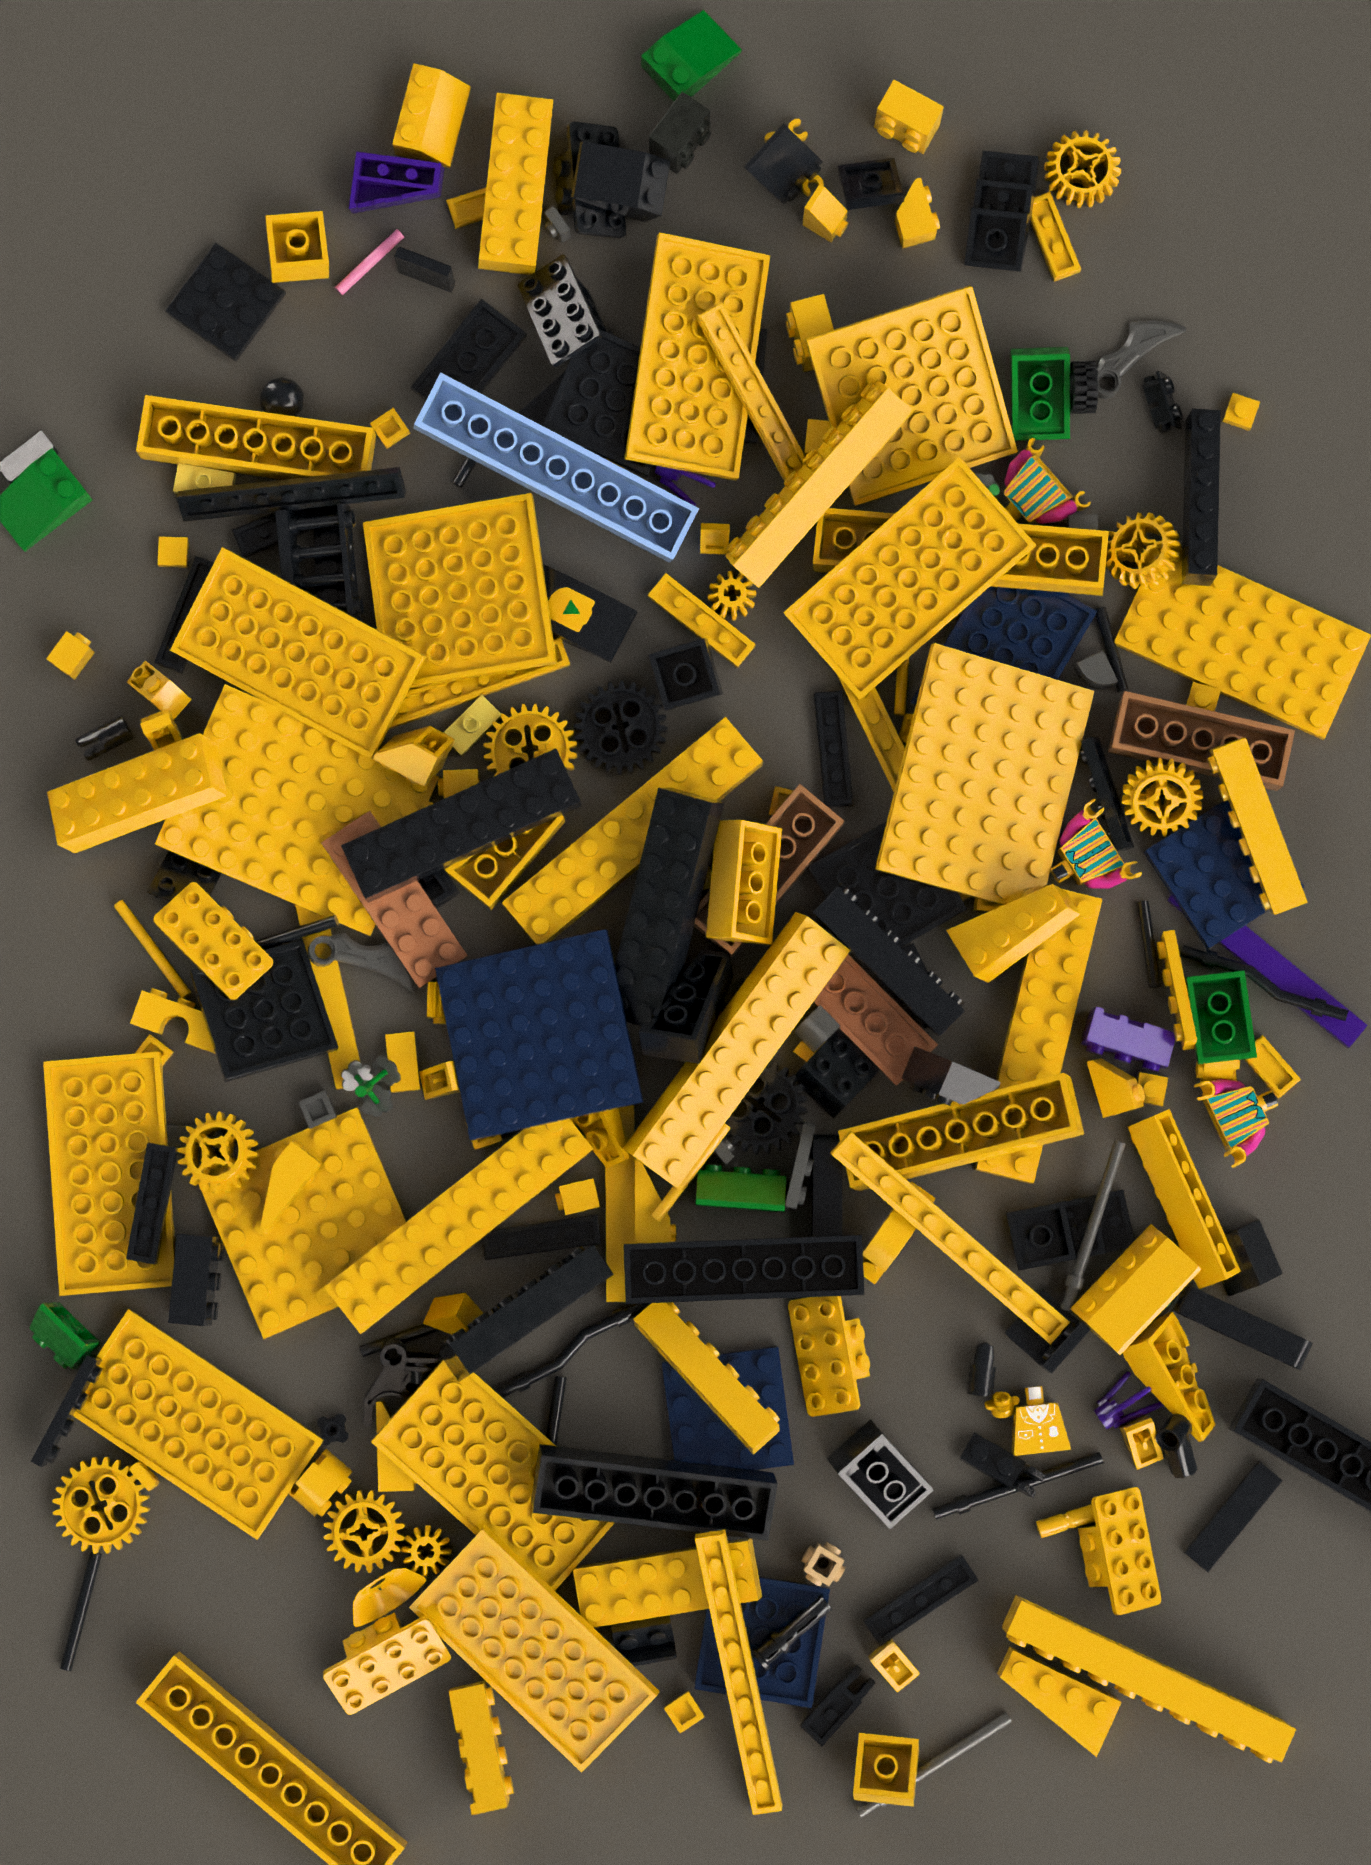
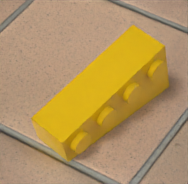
M1051 884L946 931L972 974L989 983L1081 914L1067 892Z
M1009 1646L997 1673L999 1677L1097 1757L1122 1702L1098 1688Z
M485 1680L450 1688L449 1697L455 1729L457 1733H460L461 1738L458 1739L462 1762L466 1763L467 1769H465L466 1788L469 1793H472L474 1800L473 1804H470L471 1815L507 1808L510 1800L509 1794L514 1793L511 1776H505L503 1765L508 1764L505 1746L499 1747L497 1735L502 1734L498 1716L493 1717L491 1705H495L492 1687L487 1688Z

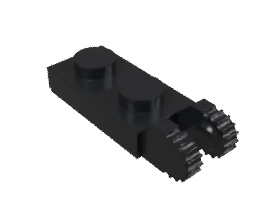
M975 1432L960 1457V1460L1006 1487L1014 1488L1034 1498L1037 1492L1030 1485L1017 1480L1020 1473L1023 1472L1032 1479L1041 1482L1046 1477L1039 1470L1027 1465L1024 1460Z
M858 1665L831 1689L800 1724V1727L821 1747L862 1703V1698L875 1685V1681L869 1678L861 1685L856 1694H853L847 1688L862 1671Z

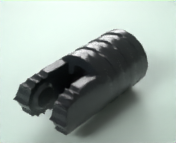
M119 716L78 737L75 741L81 748L98 740L101 741L85 751L84 757L90 761L134 738L123 716Z
M984 1342L976 1346L974 1364H970L967 1394L993 1397L996 1367H993V1353L995 1352L993 1346Z

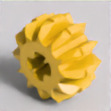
M728 571L727 580L721 574L717 575V581L720 585L710 583L709 589L715 593L708 594V601L715 602L711 606L713 611L722 608L720 616L723 619L726 617L727 612H730L732 621H735L737 611L743 617H746L748 612L745 607L754 608L755 603L750 598L756 597L757 593L755 590H748L753 585L750 580L742 583L744 575L741 572L738 574L737 579H733V572ZM729 590H734L735 595H740V597L736 596V601H730V598L724 596V594L728 595Z
M431 1525L425 1526V1535L422 1534L419 1527H415L413 1530L417 1539L411 1535H406L405 1540L412 1546H403L401 1548L402 1552L411 1553L410 1556L403 1560L404 1564L414 1560L415 1565L411 1571L416 1572L419 1566H423V1576L428 1575L429 1566H431L435 1574H438L440 1568L437 1562L443 1566H447L449 1563L441 1555L452 1554V1549L442 1548V1545L447 1544L450 1538L438 1539L442 1533L441 1528H438L434 1535H431ZM429 1543L433 1546L431 1551H434V1555L429 1554L425 1558L420 1554L423 1550H419L420 1545L426 1546Z

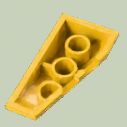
M1171 1311L1151 1322L1123 1352V1356L1133 1373L1146 1387L1149 1386L1151 1388V1392L1172 1414L1183 1415L1190 1421L1192 1436L1198 1442L1205 1440L1215 1427V1422L1205 1391L1199 1389L1196 1382L1195 1373L1198 1372L1196 1363H1190L1185 1348L1190 1346L1188 1338L1174 1312Z

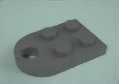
M806 1121L803 1123L786 1193L785 1209L795 1211L797 1205L802 1206L804 1204L807 1187H802L804 1176H810L814 1159L808 1158L815 1130L814 1123Z

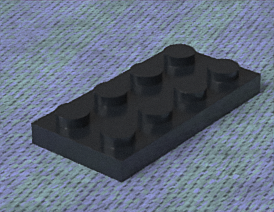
M481 299L412 384L411 390L426 401L441 372L482 393L527 337V333Z

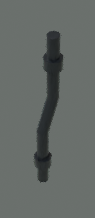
M1183 945L1180 954L1182 957L1202 962V966L1211 969L1215 966L1231 972L1245 970V976L1275 1000L1309 1010L1312 1015L1319 1017L1326 1015L1346 1021L1349 1010L1326 1004L1327 1001L1315 997V1000L1281 990L1253 966L1217 955L1218 952L1209 949L1205 952Z
M633 1304L625 1309L620 1307L612 1311L613 1315L581 1330L555 1360L529 1373L524 1374L522 1372L514 1376L512 1381L494 1390L504 1398L516 1391L521 1393L531 1388V1384L563 1369L587 1340L617 1325L622 1327L630 1323L629 1319L641 1313L648 1304Z

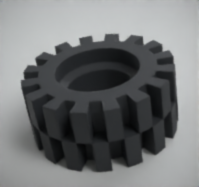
M1073 361L1070 363L1071 414L1096 413L1098 405V371L1095 361Z

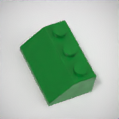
M704 1165V1170L698 1171L695 1206L784 1212L786 1176H780V1170L763 1169V1175L751 1174V1168L734 1167L733 1172H722V1166Z

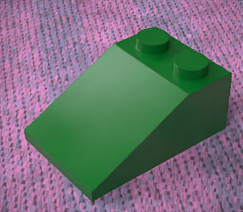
M702 10L662 36L641 55V68L675 102L682 91L690 97L694 96L742 52V49Z
M1068 347L1010 349L1012 432L1015 441L1030 440L1031 438L1036 440L1070 439V352Z
M51 448L32 462L0 495V522L21 549L26 552L93 499L53 448Z
M1245 970L1186 977L1185 983L1197 1036L1194 1050L1198 1065L1257 1058Z
M60 1302L42 1303L29 1327L34 1333L32 1336L34 1341L44 1349L48 1346L55 1353L53 1356L54 1360L64 1369L68 1366L71 1369H76L85 1360L86 1356L90 1355L101 1343Z

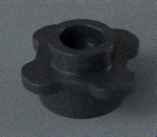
M337 1414L332 1418L322 1416L318 1419L317 1425L321 1429L320 1438L324 1440L322 1442L323 1445L327 1446L335 1441L344 1443L348 1440L349 1434L346 1432L345 1426L346 1417L343 1414ZM335 1427L336 1431L331 1432L330 1428Z

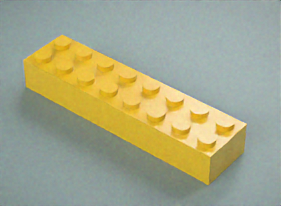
M879 380L875 384L871 382L864 388L860 395L862 399L856 406L851 405L845 410L841 416L842 422L836 428L831 427L822 438L824 441L817 450L812 449L805 456L802 468L798 472L793 471L784 481L785 487L779 494L774 493L764 505L766 509L761 515H755L745 527L747 531L741 538H734L727 546L726 558L758 588L914 411Z
M145 395L136 452L144 460L172 464L180 463L285 480L371 470L376 434L374 428Z
M1065 1073L994 1090L964 1105L952 1101L951 1106L943 1103L838 1131L840 1141L849 1131L853 1132L905 1179L1084 1135L1072 1079ZM846 1168L850 1188L857 1191L870 1189Z

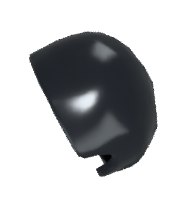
M284 377L273 379L262 389L260 397L261 408L267 413L296 417L303 408L304 392L294 380Z

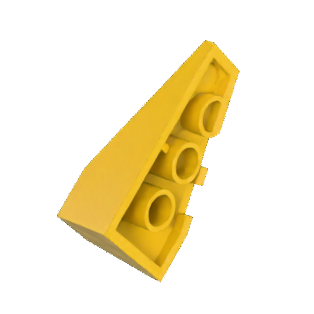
M618 1108L570 1119L586 1135L585 1139L592 1146L593 1152L606 1168L629 1159L628 1152L623 1149L626 1140Z

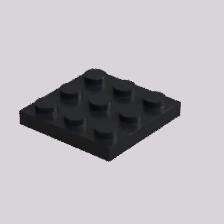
M215 242L165 311L169 316L225 355L237 361L283 299L286 292Z

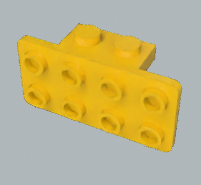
M192 882L155 914L153 921L230 1000H236L273 966V959L254 941V936L244 926L240 927L233 920V915L226 907H220L199 884Z
M841 1296L807 1297L789 1301L788 1310L808 1415L815 1417L858 1410L861 1404L856 1380L870 1376V1360L865 1351V1333L861 1326L860 1318L845 1320Z
M1131 1487L1093 1497L1091 1504L1096 1525L1078 1528L1079 1543L1083 1553L1085 1574L1089 1587H1108L1112 1611L1115 1615H1123L1159 1605L1161 1603V1594L1139 1488Z
M394 1612L344 1639L342 1642L347 1658L323 1671V1678L346 1714L352 1715L448 1663L451 1660V1655L428 1617L423 1616L402 1627L399 1618Z

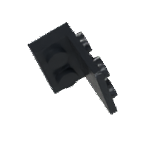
M837 1030L795 1075L798 1078L796 1083L802 1085L804 1091L834 1119L880 1069L841 1031Z
M1042 1290L1039 1295L1070 1322L1069 1325L1051 1345L1019 1317L1005 1331V1335L1045 1371L1052 1374L1091 1329L1082 1321H1078L1068 1311L1061 1309V1305L1046 1291Z

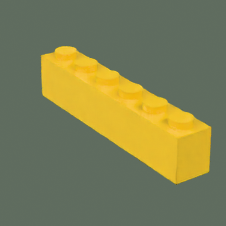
M1242 737L1210 749L1211 757L1207 758L1213 774L1218 773L1222 784L1218 785V789L1223 801L1228 800L1232 811L1228 812V816L1233 828H1239L1242 839H1239L1238 842L1243 855H1249L1253 866L1248 868L1253 882L1260 883L1263 893L1259 894V898L1264 910H1270L1271 914L1276 915L1308 903L1247 739Z
M1170 1109L1128 1126L1131 1140L1143 1161V1167L1150 1177L1155 1194L1160 1200L1167 1222L1178 1241L1179 1248L1201 1268V1271L1193 1278L1198 1289L1221 1282L1241 1272Z
M673 1302L651 1303L633 1319L635 1327L754 1455L780 1431L779 1424L777 1423L780 1420L770 1407L764 1409L757 1401L760 1398L752 1387L749 1385L744 1387L737 1380L740 1376L729 1363L725 1366L717 1358L720 1356L719 1352L711 1343L707 1342L704 1344L697 1337L700 1334L698 1329L690 1321L685 1323L678 1316L680 1311Z

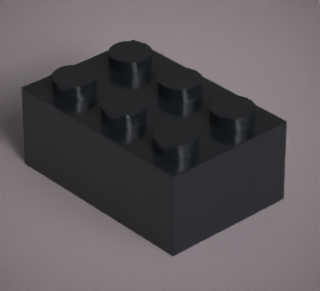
M177 1234L168 1323L210 1326L212 1325V1320H217L219 1303L214 1302L215 1291L220 1290L222 1274L217 1273L218 1261H223L224 1244L220 1243L221 1237Z

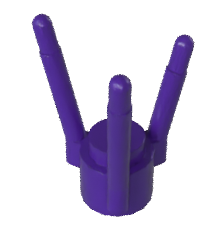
M657 466L655 474L661 476L660 483L668 486L682 500L695 507L696 503L677 487L672 480L678 481L681 475H684L712 488L716 487L715 482L691 471H682Z
M1126 1372L1109 1392L1097 1401L1099 1407L1093 1411L1106 1429L1112 1426L1116 1429L1123 1423L1164 1407V1405L1158 1402L1123 1416L1124 1412L1122 1410L1151 1391V1388L1147 1386L1119 1405L1115 1400L1109 1403L1110 1399L1131 1376L1130 1372Z

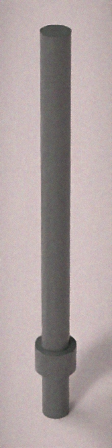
M1114 1140L1072 1273H1068L1065 1282L1067 1289L1060 1307L1063 1310L1072 1312L1070 1308L1075 1303L1078 1290H1082L1085 1281L1083 1278L1085 1268L1124 1151L1125 1143Z
M1006 1712L918 1767L916 1783L1012 1723ZM865 1801L855 1809L860 1817L863 1818L878 1807L882 1806L884 1808L889 1804Z

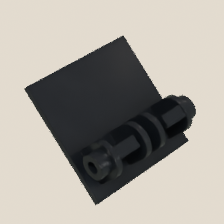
M168 851L147 893L154 895L157 899L161 898L170 902L190 883L196 882L211 896L222 873Z

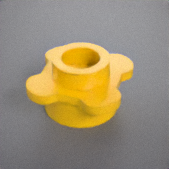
M998 1391L984 1405L987 1410H991V1414L994 1417L1008 1418L1014 1414V1406L1018 1405L1020 1400L1017 1396H1010L1007 1392Z

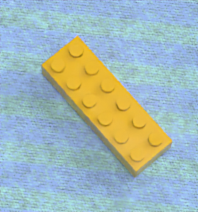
M496 93L478 269L525 275L535 273L553 99Z
M198 733L50 790L47 794L57 845L73 853H78L226 797L227 791L217 744Z
M751 1538L728 1541L740 1603L758 1601L762 1597L753 1540ZM696 1546L581 1565L573 1569L580 1615L593 1628L709 1609Z

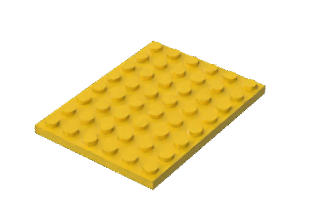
M931 644L875 870L999 905H1005L1044 888L1048 883L1094 691L940 644Z
M225 684L203 735L217 744L227 796L165 819L155 845L323 917L336 915L339 924L371 936L376 924L321 843L369 811H371L379 825L383 827L423 809L426 800L429 801L439 776L435 775L425 786L413 784L406 779V776L396 771L385 769L381 766L380 762L365 757L284 713L281 708Z

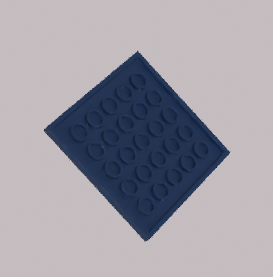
M606 929L435 968L471 1141L643 1103L611 945Z

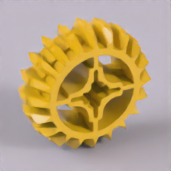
M1075 130L1071 134V139L1064 134L1061 137V143L1054 142L1052 146L1053 151H1048L1046 158L1049 161L1045 162L1044 169L1049 172L1045 174V181H1053L1049 185V190H1059L1056 195L1057 200L1066 196L1067 206L1071 204L1072 200L1077 201L1076 206L1078 208L1082 207L1083 201H1086L1088 207H1092L1094 199L1101 204L1105 199L1104 195L1111 196L1113 193L1112 187H1117L1119 183L1116 177L1120 176L1121 169L1116 166L1120 164V157H1113L1117 151L1116 147L1107 149L1109 144L1108 138L1102 142L1098 141L1099 133H1095L1093 138L1088 137L1089 132L1085 130L1082 137H1079ZM1080 150L1091 152L1093 155H1085ZM1065 155H1068L1071 168L1067 170L1066 174L1062 175L1060 161ZM1102 163L1105 169V178L1098 184L1095 180L1096 175L1094 171ZM1073 183H1080V184H1082L1085 188L1075 187V186H1073L1072 184H1073Z
M1137 512L1135 520L1126 515V524L1122 525L1117 522L1118 531H1109V536L1112 540L1108 541L1106 568L1111 571V575L1115 580L1119 579L1123 586L1129 584L1135 590L1139 584H1141L1143 589H1148L1149 582L1159 586L1158 579L1163 577L1168 580L1169 576L1166 572L1168 570L1176 571V566L1173 562L1181 560V556L1178 553L1182 549V545L1178 541L1180 536L1177 531H1174L1173 525L1170 522H1166L1164 517L1160 515L1155 518L1154 514L1149 512L1144 518L1142 513ZM1146 533L1157 534L1162 537L1163 541L1151 540L1146 536ZM1122 561L1136 562L1139 569L1128 568L1123 565Z

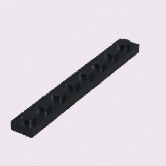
M400 467L184 490L178 491L176 499L185 522L269 513L278 510L334 506L342 503L353 504L405 498L406 488Z

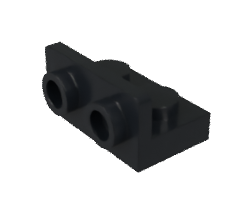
M670 1615L611 1625L615 1649L633 1666L677 1658Z

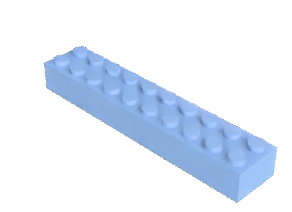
M441 372L413 426V429L669 563L676 556L699 510L694 505Z

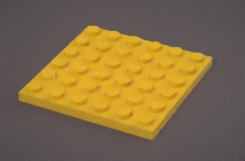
M971 285L805 339L830 427L836 428L842 422L841 416L845 410L851 405L856 406L862 399L860 395L864 388L871 382L875 384L877 380L890 388L914 410L849 484V492L855 506L932 481L959 457L969 468L1018 452Z
M532 493L363 522L377 630L426 656L410 688L557 664Z
M358 1107L314 1128L305 1129L254 1151L259 1154V1157L251 1158L250 1162L257 1167L256 1169H246L250 1179L240 1177V1188L230 1183L229 1193L223 1191L221 1186L218 1194L212 1193L210 1187L206 1192L201 1190L263 1339L339 1307L325 1290L324 1286L407 1222ZM291 1141H294L322 1164L268 1233H264L260 1230L272 1166L277 1160L274 1154L284 1142L288 1145ZM222 1166L211 1170L208 1175H221L229 1171V1169Z

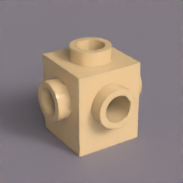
M827 1541L824 1546L820 1543H817L815 1548L809 1546L801 1559L805 1563L803 1566V1570L807 1573L805 1578L819 1587L822 1583L830 1586L832 1581L837 1583L846 1568L842 1565L845 1560L839 1556L841 1550ZM819 1558H827L828 1566L825 1568L818 1567L817 1561Z

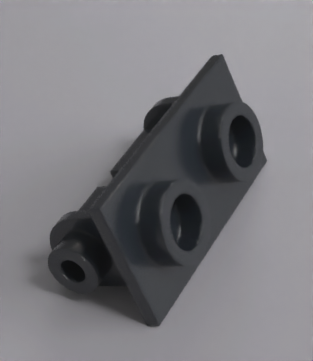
M1156 371L1157 379H1155L1154 375L1144 378L1145 384L1142 387L1148 404L1151 405L1159 402L1160 405L1150 409L1155 429H1158L1160 434L1170 431V425L1182 429L1180 420L1183 419V414L1179 404L1174 403L1172 393L1175 392V388L1170 376L1166 377V374Z

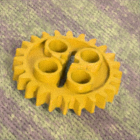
M522 704L520 713H517L511 707L512 716L508 718L505 714L501 713L503 723L499 724L493 721L492 725L496 732L486 733L492 742L484 743L483 745L485 749L491 750V753L484 755V760L493 761V763L487 766L488 772L496 770L497 773L494 776L509 770L514 761L520 760L524 763L529 761L528 754L523 753V751L527 750L525 726L530 727L533 748L538 749V751L534 752V758L557 749L565 768L568 770H574L575 768L569 762V759L577 758V754L570 751V749L577 747V742L568 741L574 735L573 730L564 731L568 725L567 720L558 723L559 713L556 712L550 717L549 707L547 706L542 713L538 712L537 704L533 705L532 711H527L525 704ZM538 729H548L551 732L549 739L546 741L537 740L535 733ZM517 732L522 736V740L518 745L511 746L506 742V738L510 733Z
M108 1456L104 1457L102 1464L99 1463L97 1457H93L91 1466L83 1460L80 1462L81 1471L76 1467H71L70 1472L73 1477L62 1476L61 1479L66 1486L55 1488L57 1492L62 1494L60 1498L52 1500L53 1503L60 1505V1509L52 1512L53 1515H61L62 1520L56 1524V1527L65 1525L67 1529L63 1532L62 1536L65 1537L72 1534L74 1536L71 1541L72 1546L81 1541V1551L87 1550L92 1545L93 1554H97L100 1547L103 1546L107 1554L111 1552L112 1544L117 1550L123 1548L122 1539L130 1544L133 1542L130 1533L132 1532L137 1535L141 1533L137 1523H147V1520L141 1516V1513L150 1511V1508L143 1506L142 1501L149 1499L150 1496L141 1495L140 1491L145 1487L142 1484L137 1485L136 1481L138 1479L134 1475H129L131 1465L126 1466L124 1469L120 1468V1459H117L113 1465H110V1458ZM106 1477H110L115 1481L116 1488L113 1493H107L102 1487L103 1480ZM91 1480L95 1483L97 1495L89 1484ZM79 1489L86 1491L89 1499L85 1506L76 1502L75 1495ZM99 1500H106L107 1502L104 1511L102 1509L97 1510L95 1507ZM118 1504L125 1506L128 1512L126 1519L123 1521L117 1519L114 1515V1508ZM105 1514L107 1515L109 1521L113 1525L112 1530H110L107 1526V1519L105 1517ZM90 1517H95L100 1522V1529L97 1533H93L87 1528V1521Z

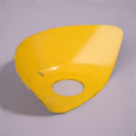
M397 1568L374 1580L360 1590L353 1601L354 1626H363L393 1611L413 1596L426 1582V1578L407 1568ZM381 1579H384V1581H382L379 1585L371 1588V1586H373L376 1582H378Z

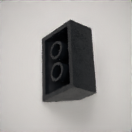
M914 1047L901 1078L911 1083L909 1089L951 1106L952 1101L964 1105L998 1089L1001 1082L918 1047Z

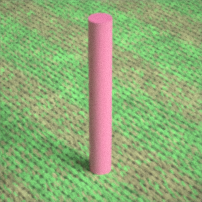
M396 229L335 286V289L341 295H344L404 238L403 234Z

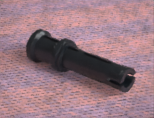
M819 1595L816 1600L778 1632L776 1630L774 1632L771 1631L769 1633L770 1637L757 1648L753 1647L750 1651L768 1671L772 1662L783 1653H789L790 1645L833 1609Z

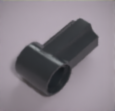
M1180 1414L1171 1415L1156 1434V1442L1161 1449L1165 1450L1171 1474H1174L1175 1478H1185L1189 1475H1194L1198 1470L1189 1439L1192 1425L1186 1417Z

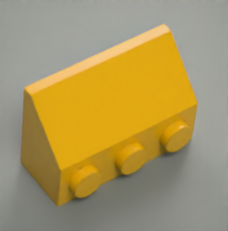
M413 63L392 143L395 155L414 160L442 163L443 167L450 168L471 86L443 70Z

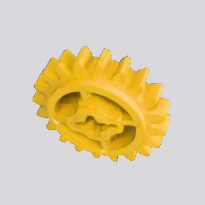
M1158 758L1156 766H1153L1147 760L1146 770L1136 766L1137 776L1128 774L1127 780L1129 784L1123 785V793L1125 795L1122 796V804L1126 805L1124 813L1125 815H1131V824L1140 821L1141 832L1149 826L1152 836L1155 835L1157 829H1161L1162 835L1166 837L1168 828L1176 832L1180 824L1188 829V818L1197 820V812L1195 810H1202V802L1199 800L1203 799V791L1198 790L1201 787L1200 780H1193L1195 777L1194 770L1185 773V763H1181L1175 768L1174 759L1172 758L1167 765L1163 764L1162 758ZM1168 780L1177 783L1183 790H1179L1178 787L1170 784ZM1155 781L1145 792H1141L1147 784ZM1161 789L1163 790V795H1165L1164 805L1161 804L1159 797ZM1184 802L1178 810L1170 813L1172 809L1179 806V803ZM1142 805H1146L1147 808H1150L1157 814L1149 812Z
M218 1111L215 1119L212 1114L206 1113V1122L195 1118L196 1129L186 1126L190 1136L179 1138L182 1142L186 1143V1146L177 1150V1152L184 1154L185 1157L177 1162L182 1166H187L183 1170L182 1175L186 1177L192 1176L189 1183L194 1186L200 1183V1190L206 1192L210 1187L212 1193L218 1194L221 1186L223 1191L229 1193L230 1183L240 1188V1177L250 1179L246 1169H256L257 1166L251 1163L250 1159L259 1157L258 1153L251 1151L252 1147L258 1145V1141L249 1139L254 1131L251 1129L243 1130L246 1122L243 1120L236 1122L235 1115L229 1114L226 1118L223 1112ZM228 1130L224 1136L221 1135L215 1139H210L207 1136L213 1131ZM236 1140L239 1148L237 1159L234 1157V1142ZM199 1146L202 1149V1158L200 1160L202 1163L200 1165L198 1162ZM211 1146L215 1148H220L219 1151L220 1153H222L221 1155L225 1158V1160L220 1157H216L217 1154L214 1152L215 1150L211 1148ZM222 1166L229 1169V1171L221 1175H208L212 1169L215 1170Z
M358 1490L356 1500L349 1493L346 1494L347 1504L336 1501L335 1505L339 1512L330 1510L327 1514L334 1521L324 1523V1527L332 1530V1533L323 1536L326 1540H333V1544L327 1548V1551L337 1550L338 1554L335 1556L334 1561L345 1558V1569L352 1563H355L356 1573L361 1570L362 1565H365L368 1573H371L373 1563H376L380 1569H383V1558L392 1562L394 1557L391 1554V1550L395 1552L401 1551V1547L396 1544V1541L405 1540L406 1537L398 1533V1530L404 1528L406 1523H398L396 1521L403 1514L402 1511L392 1513L391 1510L395 1505V1501L385 1505V1494H382L378 1500H375L374 1490H370L367 1498H364L362 1490ZM367 1507L378 1511L386 1522L374 1521L370 1517ZM356 1509L357 1516L354 1525L341 1529L346 1515L351 1510ZM362 1523L365 1524L366 1528L378 1529L370 1533L367 1539H364L363 1534L352 1533L360 1529ZM381 1534H388L384 1547L379 1552L373 1553L375 1538ZM343 1540L356 1542L362 1550V1555L351 1551Z

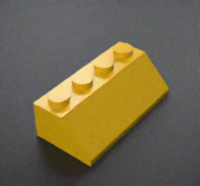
M720 820L713 851L707 938L730 942L772 945L782 828L746 820Z
M1150 1224L1070 1310L1091 1329L1090 1331L1121 1355L1201 1271V1268L1166 1235Z

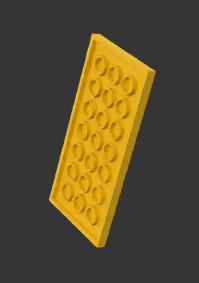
M659 232L654 252L625 460L691 471L736 481L739 479L748 413L695 316L722 302L755 362L770 255Z
M959 457L783 613L856 697L861 700L1037 545Z
M1182 549L1178 551L1181 560L1173 562L1176 566V571L1168 570L1166 572L1169 576L1168 580L1160 577L1158 579L1159 586L1149 582L1148 589H1143L1141 584L1139 585L1116 635L1114 643L1117 647L1196 683L1221 689L1220 694L1321 740L1325 739L1371 634L1219 565L1217 567V577L1211 586L1182 584Z
M224 547L221 548L170 651L260 700L281 708L284 713L369 759H373L426 658L425 655Z
M161 1052L43 1062L59 1296L172 1286L175 1235L171 1191L157 1264L126 1259L147 1143L168 1146Z
M128 1309L98 1353L97 1357L102 1359L99 1366L103 1370L96 1383L89 1384L85 1392L89 1394L88 1399L81 1410L76 1409L73 1416L258 1540L324 1440L131 1309Z
M444 1360L440 1362L371 1440L372 1444L475 1535L486 1525L554 1591L557 1590L573 1569L578 1566L615 1523L533 1513L531 1496L539 1445H556L474 1372L458 1382Z
M486 1525L409 1607L419 1618L423 1616L428 1617L440 1638L581 1773L660 1692Z

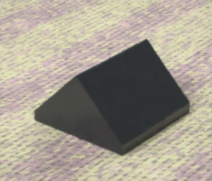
M1259 1219L1225 1233L1241 1270L1236 1275L1222 1281L1228 1296L1260 1286L1283 1274Z

